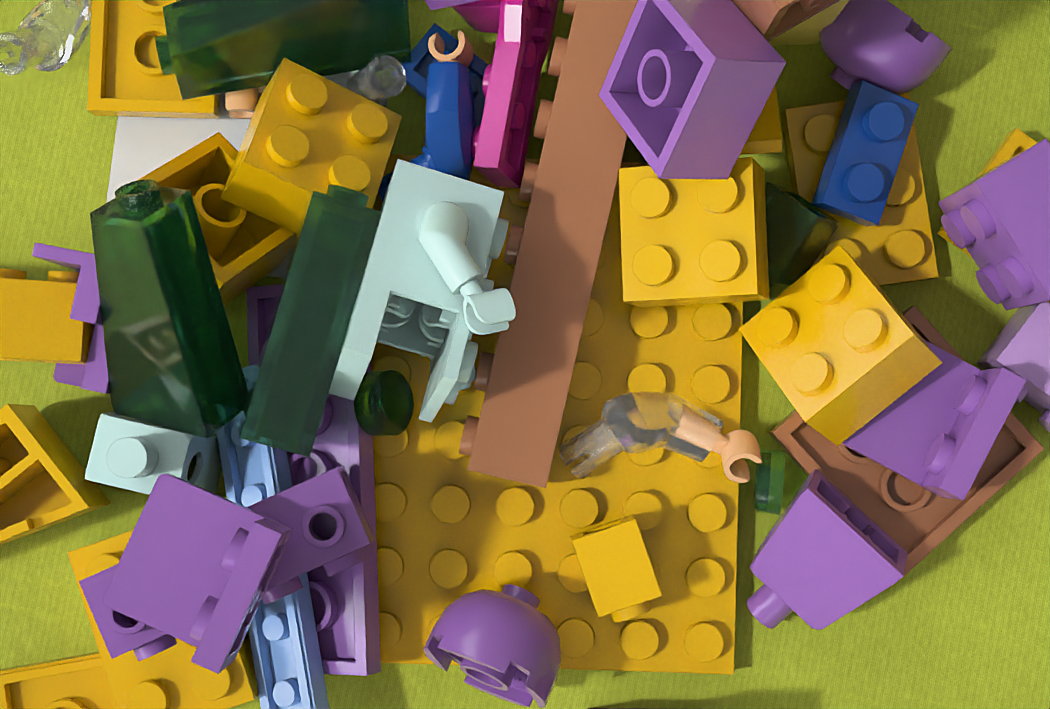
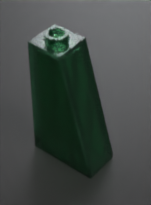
M179 0L163 7L167 34L155 36L163 76L176 75L183 100L267 86L283 58H287L321 76L412 61L408 0Z
M151 179L133 181L119 187L115 191L116 198L90 212L111 404L115 414L209 438L251 405L252 401L191 191L158 186V183Z
M329 184L326 194L313 190L309 196L238 425V433L241 439L310 457L382 214L381 211L366 207L369 198L367 195L349 188Z

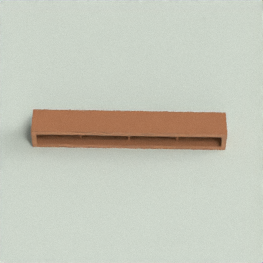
M564 0L562 13L574 16L568 39L556 36L552 50L548 75L559 77L554 101L541 99L533 137L544 139L539 164L526 163L518 200L530 202L524 227L512 224L504 256V263L515 265L508 291L514 302L516 316L512 321H508L509 328L507 330L499 332L495 354L483 351L480 358L474 390L485 392L480 418L467 416L459 448L460 454L470 456L467 470L546 488L619 174L618 168L621 165L627 139L626 132L599 97V93L638 0Z

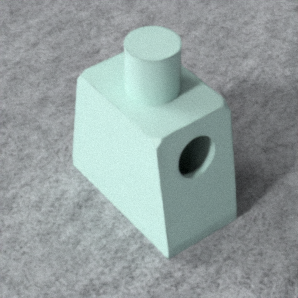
M114 411L101 413L85 472V479L150 495L158 476L170 473L216 494L222 471L217 435ZM196 454L195 470L188 481V468L193 456Z

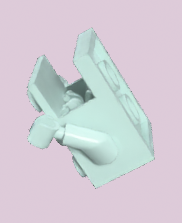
M397 159L377 218L328 389L329 394L354 401L372 358L376 342L417 353L421 357L427 356L430 358L431 373L419 415L420 420L432 423L443 403L453 405L458 392L471 387V382L476 379L474 363L478 351V343L470 341L472 334L486 335L507 330L509 328L508 321H512L516 316L514 302L509 291L506 288L493 290L494 281L486 279L492 259L497 260L500 255L508 230L509 221L498 217L504 195L503 191Z

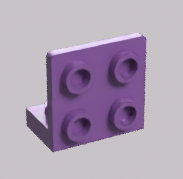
M924 340L943 363L842 444L939 497L964 500L1017 400L1026 379L1003 367L980 370Z
M170 473L161 474L155 482L103 595L102 603L112 610L197 647L191 662L219 674L235 660L294 529Z

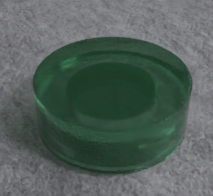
M396 370L370 371L364 375L354 398L355 416L363 431L371 436L399 435L407 428L413 415V393L407 379Z
M761 449L762 463H756L753 508L756 509L757 513L780 515L784 484L785 451Z

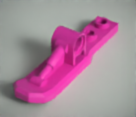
M480 0L451 6L474 30L484 33H498L493 62L486 67L483 75L485 105L481 125L475 128L472 135L473 167L496 187H521L541 70L552 42L559 0Z

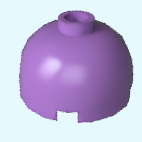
M849 0L834 22L823 28L819 34L822 50L837 65L829 76L848 90H850L851 84L864 80L894 94H905L921 86L939 68L952 51V48L932 32L927 33L919 24L913 21L914 19L887 0Z
M505 584L501 593L481 589L460 596L445 608L435 623L423 648L425 655L447 672L453 660L467 674L464 680L465 683L499 699L525 707H530L534 699L540 708H545L555 686L561 665L560 637L551 620L537 610L540 603L539 598L523 588L510 584Z

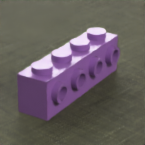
M344 466L331 469L246 507L294 529L263 596L265 605L302 589L303 585L299 575L321 565L324 566L329 577L365 561L366 558L361 548L376 540ZM118 564L79 581L111 659L133 650L137 660L141 661L177 644L175 637L103 605V595Z

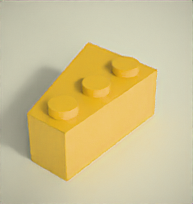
M0 268V361L86 365L95 325L70 319L80 272L48 271L47 281L27 280L26 271Z
M6 404L0 409V545L112 504L95 482L85 479L86 470L34 405Z

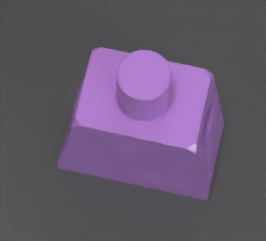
M815 469L807 477L767 534L752 560L750 569L764 584L747 600V606L761 624L771 629H774L794 611L811 628L822 630L898 582L904 576L908 553Z

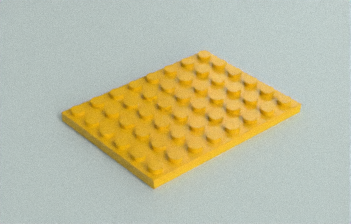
M390 154L383 176L394 170L397 159L410 162L419 155ZM525 159L524 170L527 162L539 164L540 159ZM621 162L620 168L650 165L648 163ZM472 166L469 181L504 192L498 217L509 221L508 230L500 255L497 260L492 259L486 279L494 281L493 290L497 288L509 290L515 265L504 263L507 242L512 224L524 227L530 202L518 200L520 188L496 187ZM619 174L546 488L467 470L470 456L459 453L461 438L467 416L480 418L485 392L474 390L475 381H473L470 388L458 392L453 405L442 404L432 423L420 420L419 415L431 373L430 358L427 356L421 357L420 354L376 342L370 361L381 663L434 664L425 655L423 648L435 623L445 608L464 594L481 589L501 593L504 585L510 584L523 588L539 598L540 603L537 610L551 620L560 637L561 665L559 669L734 675L739 482H733L726 477L720 454L712 451L701 442L672 428V424L678 413L723 435L740 430L743 335L738 329L743 326V302L642 308L623 302ZM377 193L369 220L367 221L365 260L383 203L379 193ZM499 332L486 335L472 334L470 341L478 343V351L474 363L476 374L482 352L495 354ZM631 515L637 521L662 596L649 600L651 607L649 612L626 621L614 622L611 614L598 618L570 536ZM452 660V662H451L450 665H459V664H457L456 662H454V661Z

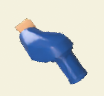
M459 30L457 35L459 39L458 47L451 54L445 55L444 40L439 33H435L428 41L429 52L437 60V63L429 64L425 146L422 147L423 153L412 159L410 163L469 181L473 166L472 136L475 116L471 77L467 67L473 60L474 49L465 34ZM393 171L382 177L378 190L382 201H384Z

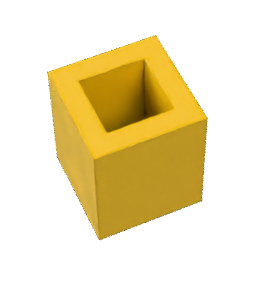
M629 515L570 536L598 618L611 614L614 622H622L638 617L651 610L649 600L662 596L637 521L633 516Z

